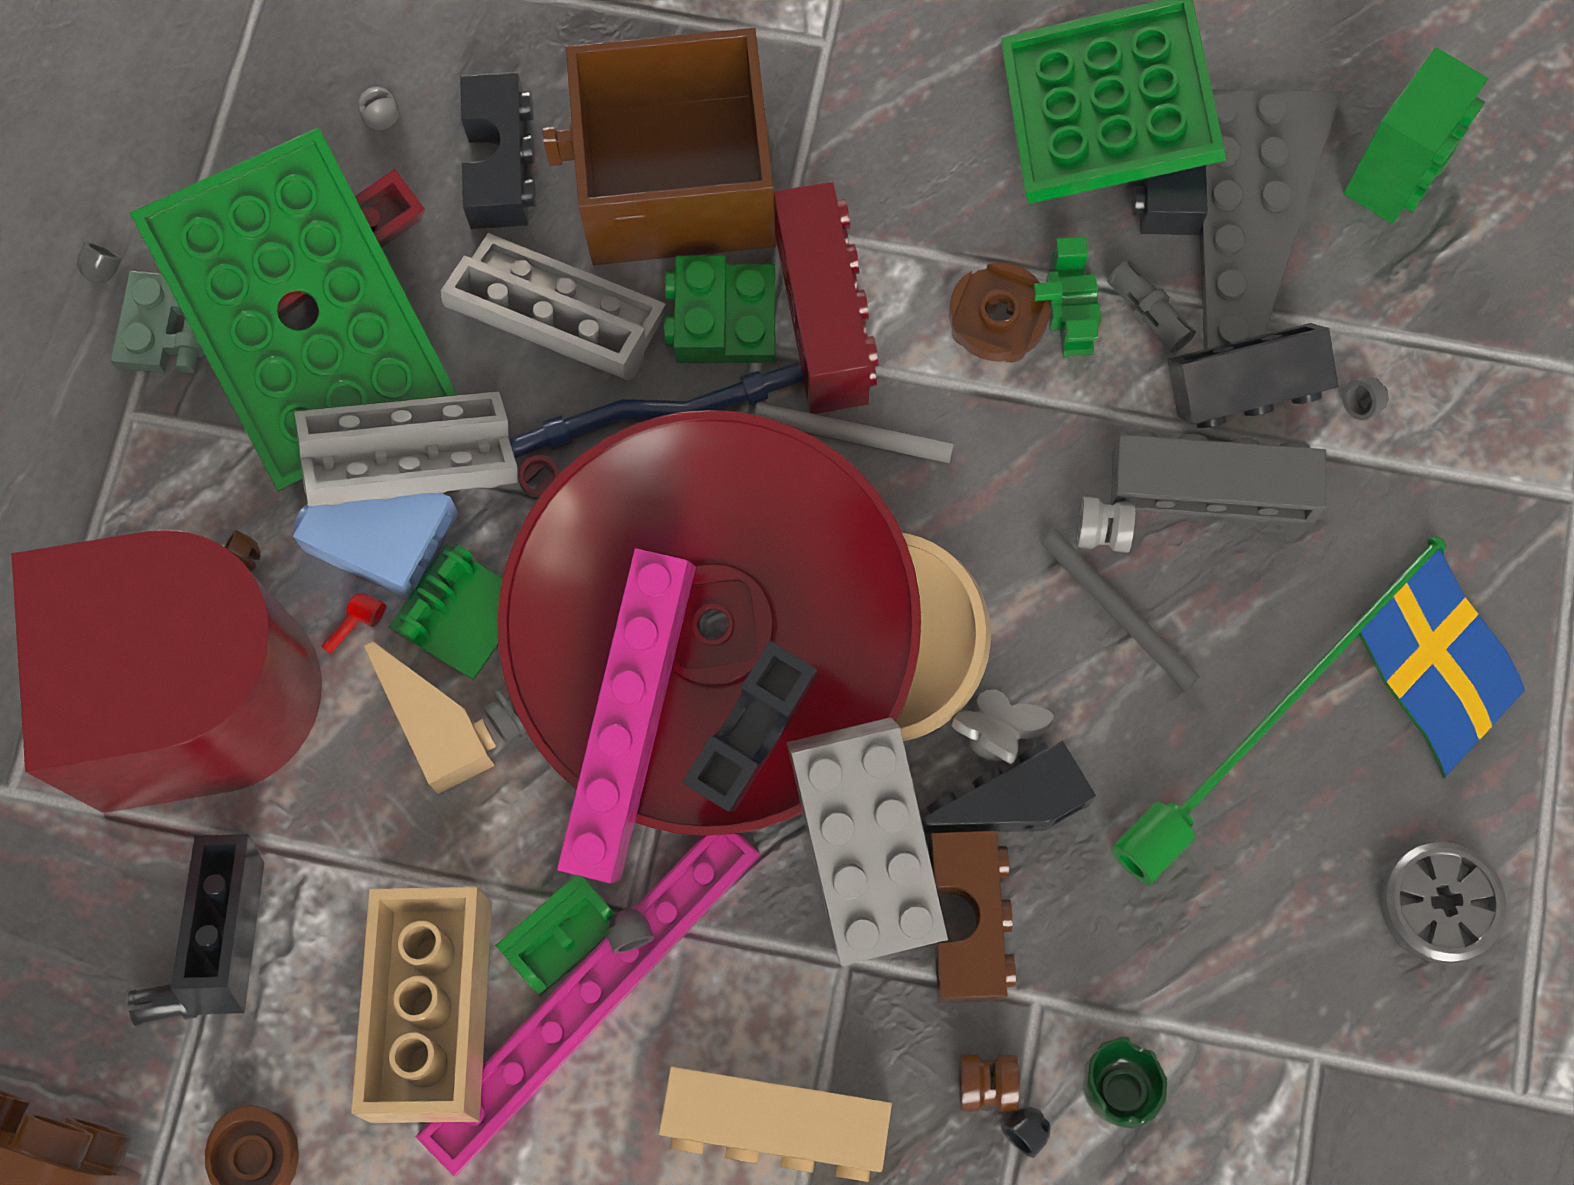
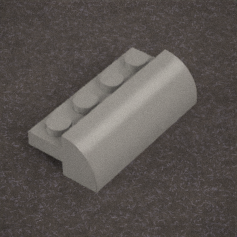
M490 233L486 235L472 258L463 256L441 289L442 303L446 308L627 381L634 378L643 366L644 351L664 319L666 304Z
M499 391L294 412L302 480L308 506H333L344 502L371 499L388 500L398 496L425 493L441 494L453 490L480 487L494 488L499 485L517 483V465L508 438V419Z

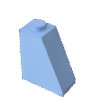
M443 493L398 496L388 500L371 499L344 502L333 506H308L307 504L297 515L293 538L304 552L408 599L432 565L459 512L451 497Z

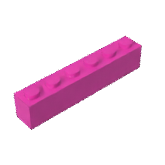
M637 548L634 550L559 860L558 871L607 883H613L622 878L696 566L688 560Z

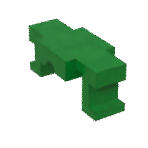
M1086 236L1056 238L1057 251L1053 252L1051 258L1053 272H1048L1046 283H1034L1035 301L1048 300L1050 330H1060L1063 357L1093 355V340H1098L1097 327H1099L1101 322V312L1097 298L1096 274L1084 275V267L1088 257Z

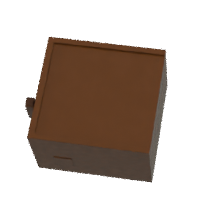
M756 28L565 46L572 127L567 130L557 131L555 127L542 128L543 142L550 166H560L562 161L575 160L578 207L592 265L776 247L774 189Z

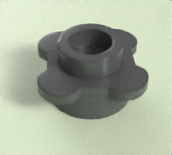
M498 689L493 692L496 697L495 701L483 708L486 716L506 743L517 736L522 741L528 739L525 733L526 730L522 726L510 697L505 699Z

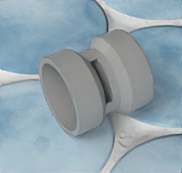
M1083 496L1077 523L1076 546L1093 549L1098 544L1107 545L1114 552L1129 553L1135 525V503L1117 501L1114 505L1103 504L1099 498Z

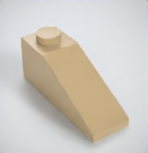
M375 642L364 645L365 651L424 776L437 794L495 766L488 751L495 748L496 744L483 719L474 723L462 706Z

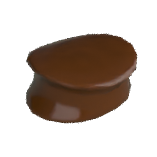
M247 1105L234 1108L215 1123L205 1148V1169L210 1184L291 1185L296 1174L299 1159L298 1140L291 1124L278 1113L271 1112L267 1108Z

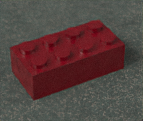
M833 181L774 191L775 237L801 371L804 377L803 382L809 413L817 414L869 405L870 387L877 386L875 367L879 366L875 338L874 336H868L866 320H869L866 294L864 289L858 290L856 274L860 273L855 244L849 245L847 229H850V218L846 199L837 200Z

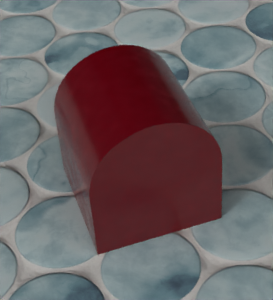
M154 530L11 553L26 773L102 813L246 788L268 778L282 768L298 752L307 739L316 720L321 701L322 679L316 651L303 628L243 562L227 548L213 540L190 532Z

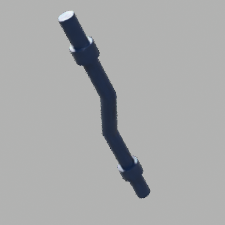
M798 362L762 375L759 371L739 377V383L688 401L621 399L564 420L562 415L543 421L544 427L510 438L509 441L514 458L551 446L554 450L571 444L570 438L624 419L650 420L680 412L720 411L745 401L752 405L768 399V393L804 381V377Z

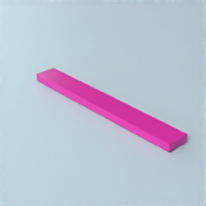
M739 833L702 836L633 908L643 913L649 921L654 939L637 949L614 954L607 936L483 1065L480 1122H428L415 1137L453 1176H457L760 857V852Z

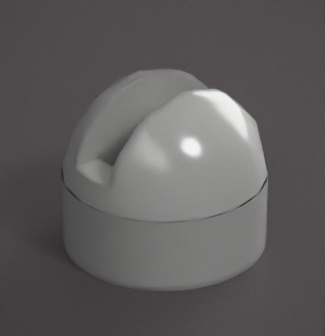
M371 87L361 94L358 109L363 122L369 128L383 130L391 127L397 121L399 108L395 97L386 88Z

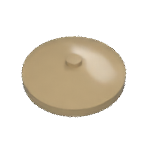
M902 533L915 567L920 594L922 622L920 653L914 681L905 706L896 722L900 727L903 741L921 737L940 728L959 713L971 699L980 684L988 663L991 627L984 596L966 567L952 554L935 543L922 537Z

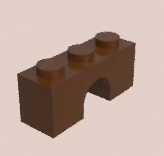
M997 831L932 833L929 841L930 862L938 895H956L965 899L973 908L976 916V928L970 937L958 942H938L935 948L938 1003L1003 1001L1008 996L1007 987H1016L1014 954H1005L1004 932H1012L1013 927L1012 906L1010 899L1001 900L1000 878L1009 877L1007 846H998Z

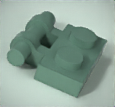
M129 271L111 356V362L117 369L165 373L169 355L177 356L175 369L191 374L196 370L198 357L204 355L186 319H184L182 332L173 334L177 315H183L162 274Z

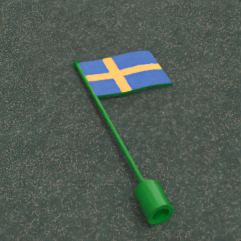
M1433 536L1427 540L1428 547L1181 806L1174 802H1169L1167 805L1158 801L1154 802L1111 847L1115 858L1132 876L1146 885H1152L1194 841L1195 834L1191 829L1194 821L1189 813L1358 635L1364 643L1382 681L1425 737L1438 762L1442 777L1445 778L1525 689L1507 650L1473 608L1460 588L1443 555L1446 550V543L1442 538Z

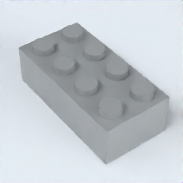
M890 717L786 742L831 937L840 965L844 966L948 940L903 738L898 724Z

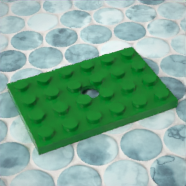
M319 127L130 212L132 220L277 492L302 480L295 411L457 396L448 375ZM300 291L304 294H309L316 301L319 315L311 327L304 330H293L285 326L279 319L277 312L278 304L290 292Z

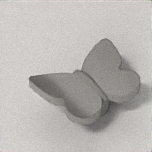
M986 690L979 694L974 705L975 712L963 711L957 713L951 726L959 733L970 738L969 745L979 756L993 761L1005 760L1008 763H1013L1018 752L1017 741L1020 738H1036L1046 733L1052 724L1054 715L1047 709L1027 703H1018L1011 706L1004 693L998 690Z

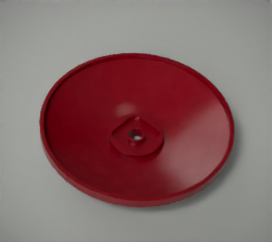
M704 410L656 417L627 427L582 453L554 479L528 513L512 546L500 588L497 625L502 672L510 699L522 726L538 751L553 769L576 790L635 548L685 559L696 566L635 823L676 834L709 836L748 832L787 821L803 812L786 742L890 717L897 722L914 681L920 653L921 604L915 567L906 540L893 514L879 493L859 470L842 455L817 438L793 426L770 418L742 412ZM712 610L723 612L728 620L727 631L722 637L715 640L705 638L700 630V621L703 615ZM769 641H772L820 671L821 674L736 811L728 812L683 784L682 781L710 736L720 729L741 695L742 684Z

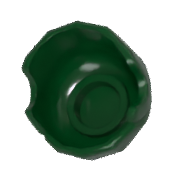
M1118 1037L1102 1043L1088 1060L1084 1069L1082 1089L1087 1104L1102 1120L1115 1126L1133 1129L1153 1120L1165 1104L1167 1077L1154 1051L1144 1049L1132 1043L1129 1037Z

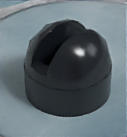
M1026 1107L1012 1113L1001 1125V1129L1007 1139L1019 1151L1028 1157L1034 1158L1044 1148L1050 1138L1051 1125L1039 1109Z

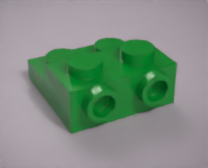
M676 256V270H666L665 280L666 299L675 300V315H665L664 326L665 345H674L676 362L775 363V264H726L725 256Z

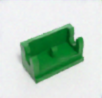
M575 875L495 946L528 985L542 996L608 936L607 925L610 918L615 914L583 876Z

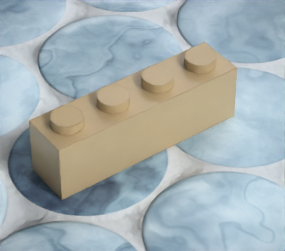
M670 1067L659 1135L672 1138L670 1149L703 1154L704 1144L727 1147L725 1154L727 1159L758 1164L759 1153L782 1156L781 1168L813 1173L815 1162L837 1165L835 1177L869 1182L870 1171L881 1173L883 1170L892 1103Z

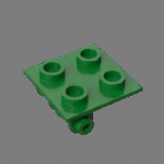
M446 544L388 628L474 681L498 646L497 617L503 578L471 559L473 555L460 545L455 544L454 547Z

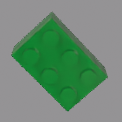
M1435 46L1381 121L1343 194L1391 224H1394L1404 209L1413 213L1429 190V186L1435 177L1441 174L1454 155L1455 149L1468 132L1469 126L1484 106L1485 101L1480 99L1478 95L1489 78Z

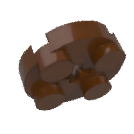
M1005 262L987 264L986 269L978 270L973 274L970 271L959 280L951 296L949 319L953 339L971 354L985 360L1006 361L1010 363L1020 361L1027 352L1035 348L1040 342L1047 327L1050 314L1048 300L1035 301L1034 283L1040 282L1028 270ZM998 302L1007 305L1006 313L1012 317L1008 320L995 321L991 319V314L986 312L985 309L987 307L995 308Z

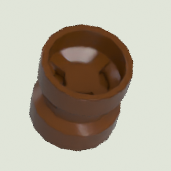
M961 1054L959 1064L961 1111H979L983 1106H995L1000 1112H1017L1019 1104L1017 1056L999 1055L995 1060H982L977 1054ZM990 1077H992V1088H993V1089H990V1085H991Z

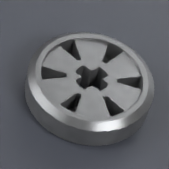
M1435 842L1411 850L1392 865L1382 885L1381 909L1390 933L1405 950L1425 961L1451 964L1468 960L1483 953L1500 935L1506 918V896L1497 873L1479 854L1458 844ZM1436 889H1440L1444 897H1453L1455 907L1448 910L1450 917H1446L1443 909L1433 908L1431 899L1439 896Z

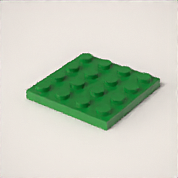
M1158 0L1001 38L1028 204L1226 161L1224 143L1193 0Z

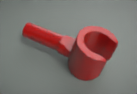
M366 593L353 595L347 605V615L343 622L321 647L331 654L348 634L356 628L359 621L370 627H375L386 611V604Z

